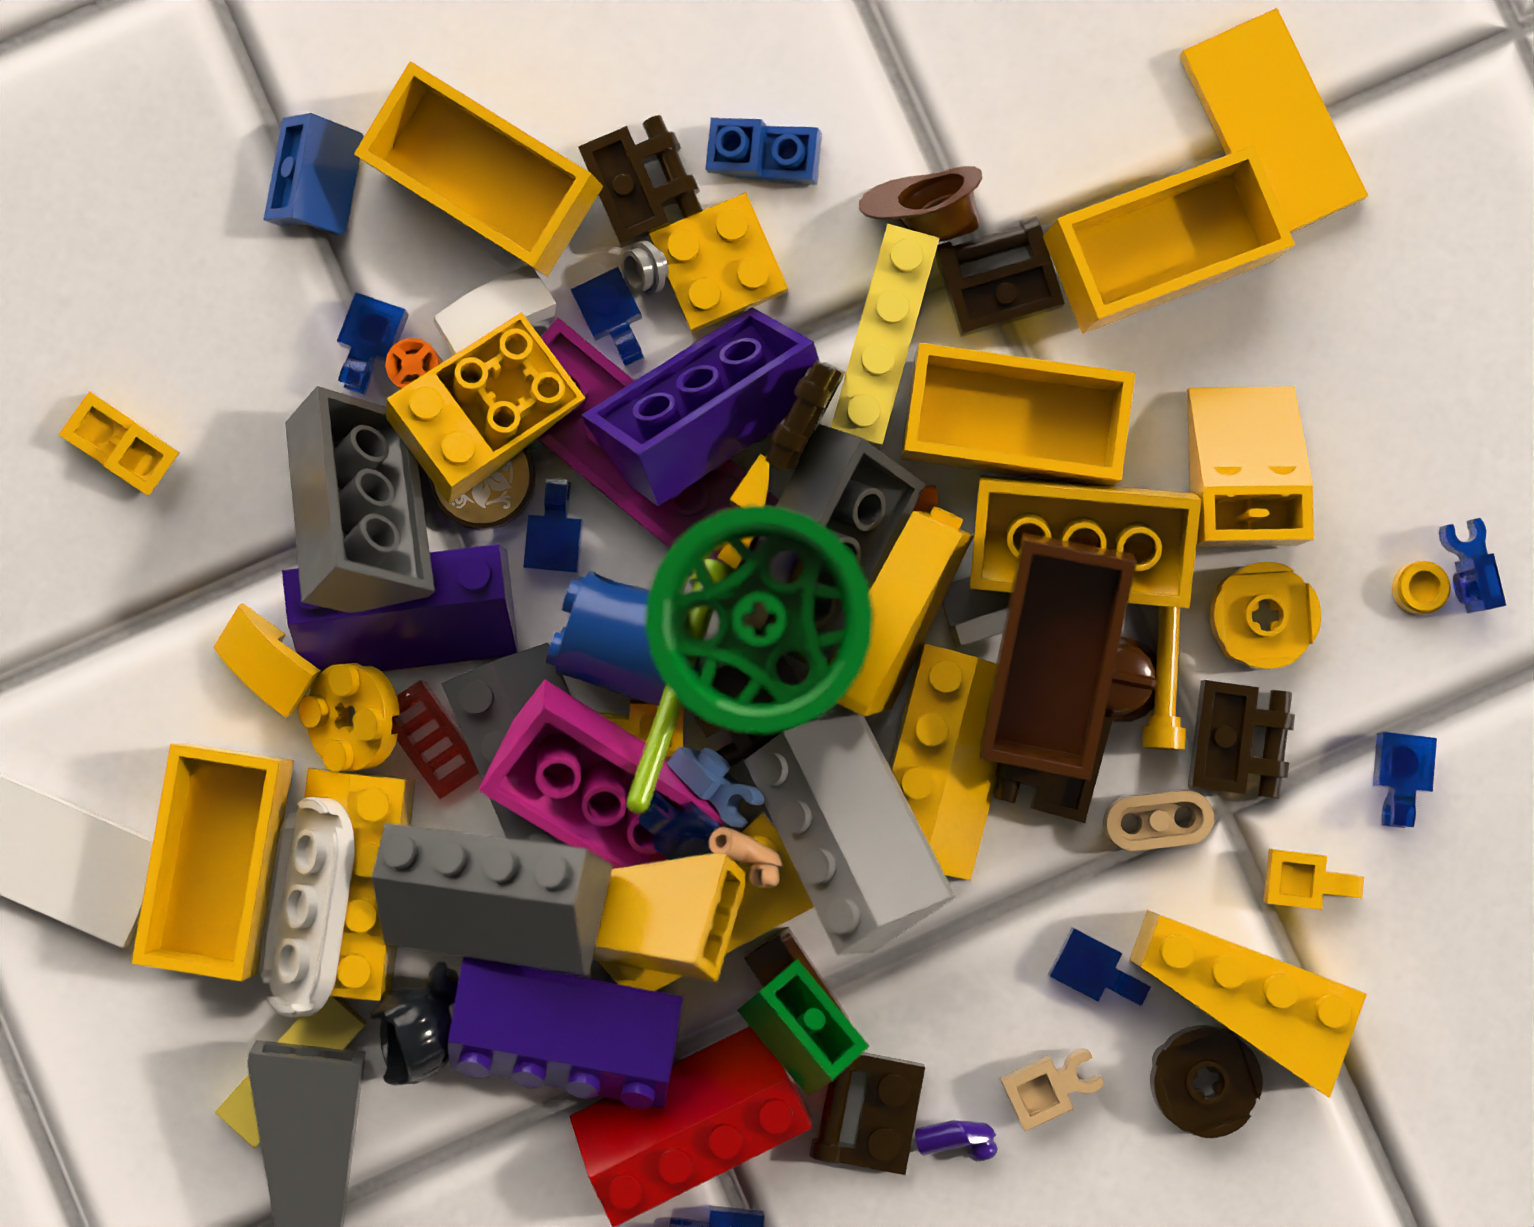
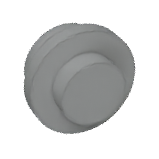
M641 241L635 243L631 250L624 252L622 256V273L632 291L652 295L663 289L665 279L668 276V263L661 250L657 249L649 241Z

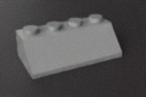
M844 708L783 731L744 760L757 789L764 797V804L837 955L874 952L956 898L865 717L848 708Z

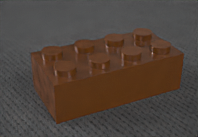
M1027 533L1022 534L980 742V759L1091 780L1137 563L1132 553Z

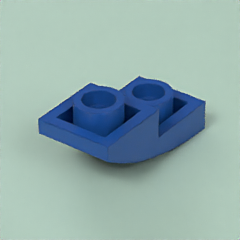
M711 118L705 170L709 173L743 179L817 185L822 133L818 127L767 126L762 119Z

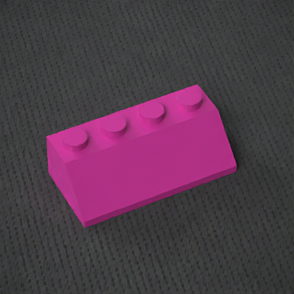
M545 679L512 721L479 789L486 796L569 846L590 850L613 865L612 869L699 856L709 844L712 833L716 829L722 828L725 824L712 802L700 799L668 766L667 762L670 758L665 756L648 809L640 814L631 812L627 806V799L646 743Z

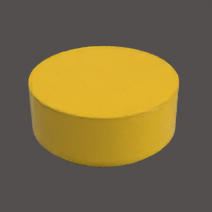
M1417 561L1403 566L1396 573L1392 582V594L1395 602L1401 609L1414 615L1429 614L1441 609L1447 602L1451 591V584L1447 573L1439 565L1430 561Z

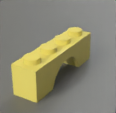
M887 224L831 425V428L862 437L879 450L883 445L939 242L938 237Z

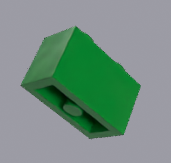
M798 959L737 1010L807 1096L831 1082L869 1047L868 1043Z

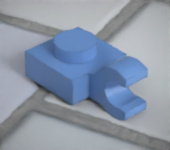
M679 747L667 762L668 766L700 799L712 802L722 820L728 825L745 827L748 822L738 811V805L742 798L749 804L760 806L765 801L762 793L757 788L739 784L728 773L730 769L729 763L721 755L709 748H704L700 751Z

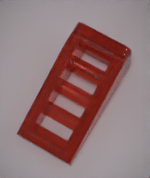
M420 680L397 695L400 715L420 701L427 708L405 724L399 716H393L391 734H398L397 742L440 800L479 774L464 736L427 681ZM435 719L440 727L416 743L411 734ZM448 737L453 745L431 760H428L424 752ZM460 754L466 763L441 779L435 770Z

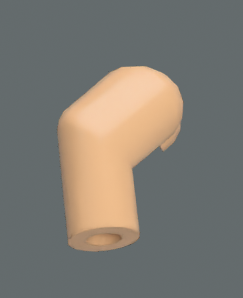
M718 828L712 833L709 841L711 851L713 853L726 854L731 860L751 867L749 880L752 885L772 888L779 883V869H783V864L777 852L751 837L729 828Z

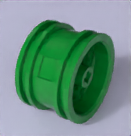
M751 505L722 511L697 523L672 545L656 570L647 596L645 628L651 657L664 683L683 705L708 722L734 731L770 733L795 728L822 715L846 694L863 667L871 643L873 609L867 581L854 555L833 532L811 517L782 507ZM754 537L766 538L756 554L742 540ZM730 544L746 563L731 576L714 583L704 560L716 550ZM789 551L801 558L804 570L798 581L785 585L773 579L770 565L777 554ZM822 564L832 575L837 587L815 585ZM695 572L702 590L684 593L688 581ZM814 597L842 600L844 610L843 630L817 636L813 619ZM764 603L767 612L776 613L777 624L767 626L766 636L763 637L758 636L756 627L746 625V615L754 614L756 604ZM702 606L713 609L719 619V628L716 634L707 640H699L692 636L687 626L688 617L691 612ZM840 643L837 655L828 667L819 647ZM788 651L802 653L809 661V675L799 684L785 683L777 674V661L782 654ZM688 655L707 656L701 675L692 666ZM720 661L738 667L753 678L738 699L726 695L712 686ZM763 685L777 700L767 703L751 702Z

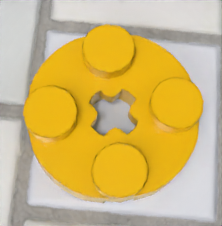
M1276 562L1253 563L1239 568L1230 576L1224 578L1217 586L1209 612L1212 634L1224 656L1239 662L1245 667L1259 670L1284 667L1299 659V656L1307 650L1309 644L1314 642L1321 626V606L1312 586L1309 583H1305L1299 575L1294 573L1293 571L1295 570ZM1259 601H1267L1268 609L1272 611L1277 610L1278 621L1269 623V631L1261 630L1260 624L1252 620V611L1258 610Z
M358 663L332 665L319 674L310 689L309 696L302 698L299 703V719L307 727L311 743L317 754L323 760L326 768L332 772L357 771L377 767L389 757L396 745L398 734H391L393 726L392 717L400 716L398 698L389 679L384 673L373 666H362ZM350 707H354L356 711V714L352 718L353 727L351 726L349 721Z

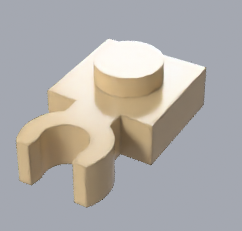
M1077 1049L1071 1052L1065 1059L1064 1065L1058 1069L1055 1068L1052 1059L1046 1056L1000 1077L1001 1083L1025 1132L1073 1110L1074 1107L1068 1094L1074 1091L1085 1094L1094 1093L1104 1086L1105 1083L1099 1074L1087 1080L1079 1079L1077 1076L1078 1066L1093 1058L1088 1049Z

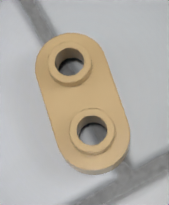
M1187 790L1121 797L1109 805L1103 818L1104 832L1110 842L1121 849L1129 851L1196 844L1209 835L1214 825V812L1209 801L1201 794ZM1181 807H1186L1191 813V821L1185 827H1179L1174 819L1175 812ZM1127 813H1133L1138 818V827L1132 833H1126L1121 827V820Z

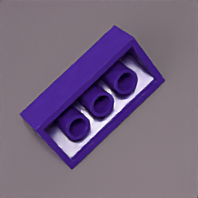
M751 307L583 413L582 418L628 485L659 506L665 501L677 497L685 488L709 472L721 468L726 461L750 445L766 438L775 429L777 423H781L783 418L788 416L797 398L793 392L800 378H804L808 369L812 368L815 360L819 361L814 341Z
M500 544L430 552L435 591L429 597L356 613H347L302 602L299 568L282 570L287 625L296 653L321 670L320 673L335 664L358 663L362 666H373L383 672L499 658L518 653L507 550Z
M463 957L448 1039L449 1068L457 1069L460 1073L472 1078H485L489 1075L510 1079L517 1085L525 1088L547 1086L563 1089L579 1098L590 1099L601 1096L621 1100L625 1105L637 1109H646L651 1106L664 1108L676 1052L683 996L523 966Z

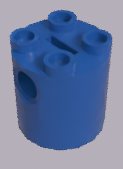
M589 571L585 577L579 576L577 581L572 579L562 605V611L570 613L566 627H563L560 633L555 632L548 649L546 663L556 666L557 674L583 680L603 689L659 706L666 684L651 657L645 628L649 590L639 586L615 582L592 571ZM700 656L698 657L695 669L697 668Z

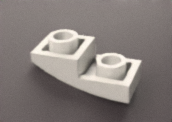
M526 265L464 295L435 315L433 323L451 353L455 355L520 312L524 314L530 324L553 317L555 315L556 302L536 270Z

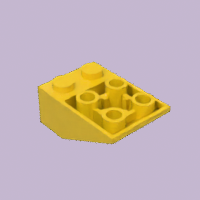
M520 312L388 397L386 419L447 502L451 503L497 472L585 400V397L524 314Z
M1295 386L1188 388L1190 493H1195L1201 498L1196 547L1298 546L1314 540L1313 484Z

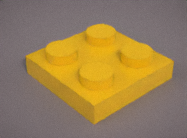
M746 192L649 233L652 244L662 251L667 260V279L691 334L744 312L751 307L758 306L788 293V286Z

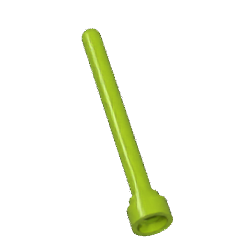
M712 559L704 560L714 583L731 576L735 572L732 567ZM694 572L689 580L690 585L693 586L692 591L702 590ZM702 606L691 612L688 617L687 626L692 636L699 640L705 639L714 612L713 609ZM688 655L692 666L695 668L699 656ZM667 685L663 691L627 799L629 810L636 814L645 812L649 807L683 705Z

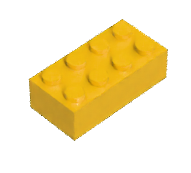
M409 61L354 152L355 156L546 277L551 273L603 188V185L584 168Z
M1254 145L1059 217L1043 235L1082 334L1269 264L1295 246Z
M919 343L913 361L900 459L1068 483L1114 486L1122 480L1136 373Z
M170 743L131 964L243 981L258 974L260 950L279 832L285 817L294 760L190 743Z

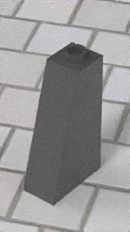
M256 1040L251 1048L247 1066L275 1227H343L366 1051L340 1050Z

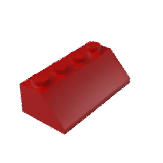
M750 1026L673 1063L664 1108L651 1106L646 1109H637L625 1105L621 1100L605 1097L569 1116L588 1178L612 1227H617L813 1128L811 1115L793 1078Z

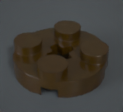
M1209 1025L1187 1027L1170 1036L1153 1053V1066L1150 1073L1152 1096L1161 1113L1181 1130L1202 1138H1219L1239 1130L1251 1117L1249 1113L1255 1107L1257 1098L1260 1100L1262 1093V1071L1250 1047L1232 1033ZM1203 1067H1206L1210 1073H1219L1220 1080L1212 1084L1213 1093L1210 1095H1205L1200 1088L1193 1089L1192 1080L1198 1077L1197 1071Z

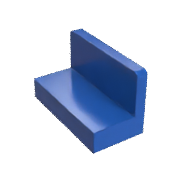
M313 113L282 118L263 220L279 226L305 224L334 235L345 234L360 158L355 156L354 152L364 138L363 134Z

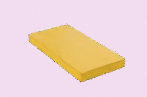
M1278 8L1181 52L1179 58L1226 155L1253 145L1255 146L1290 233L1357 204L1369 196Z

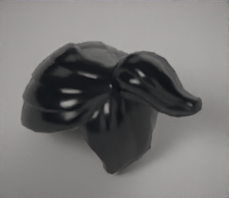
M437 962L430 971L426 989L404 987L389 992L371 1011V1019L381 1020L380 1045L387 1067L383 1079L390 1085L417 1084L437 1075L449 1061L448 1039L451 1027L449 1006L455 1003L459 976L457 971L448 968L445 962Z

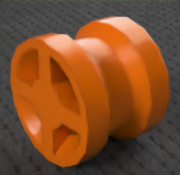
M407 338L400 340L391 347L386 356L385 368L387 376L401 390L443 363V360L429 343L422 339ZM416 375L419 376V377H415V378H414V377H410L408 380H406L409 376H416Z

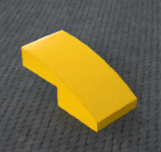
M91 391L87 393L58 434L147 496L151 495L180 454L172 446Z
M761 454L758 456L730 498V506L736 509L751 505H766L769 486V463L765 461L766 457ZM756 537L742 541L750 549ZM730 544L724 546L717 557L719 562L732 567L735 571L744 562L743 558Z
M242 603L238 605L213 648L230 670L269 706L287 718L296 711L300 701L305 697L321 670L282 643L286 636L283 631Z

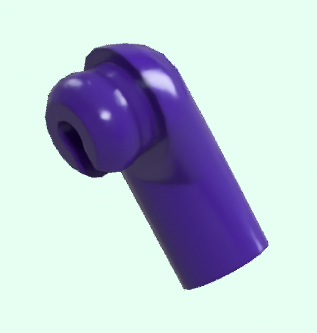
M951 1120L920 1127L915 1131L917 1147L922 1156L968 1146L969 1157L979 1162L993 1158L998 1150L997 1144L993 1139L996 1136L995 1131L991 1126L983 1122Z

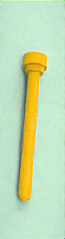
M1159 606L1156 657L1157 685L1155 689L1154 715L1148 716V726H1142L1141 748L1185 750L1186 728L1181 727V717H1176L1180 608Z

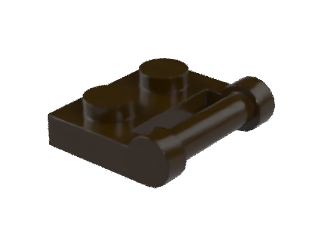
M1036 216L1021 220L1019 227L954 246L950 241L937 245L935 259L940 274L943 277L961 337L1062 308L1065 304L1050 253L1043 239V230ZM1025 247L1029 253L1030 259L965 278L962 277L959 267L960 265Z
M866 1052L859 1055L837 1077L828 1083L818 1138L812 1139L809 1156L823 1162L845 1163L906 1175L925 1065ZM852 1071L867 1072L854 1144L839 1142Z

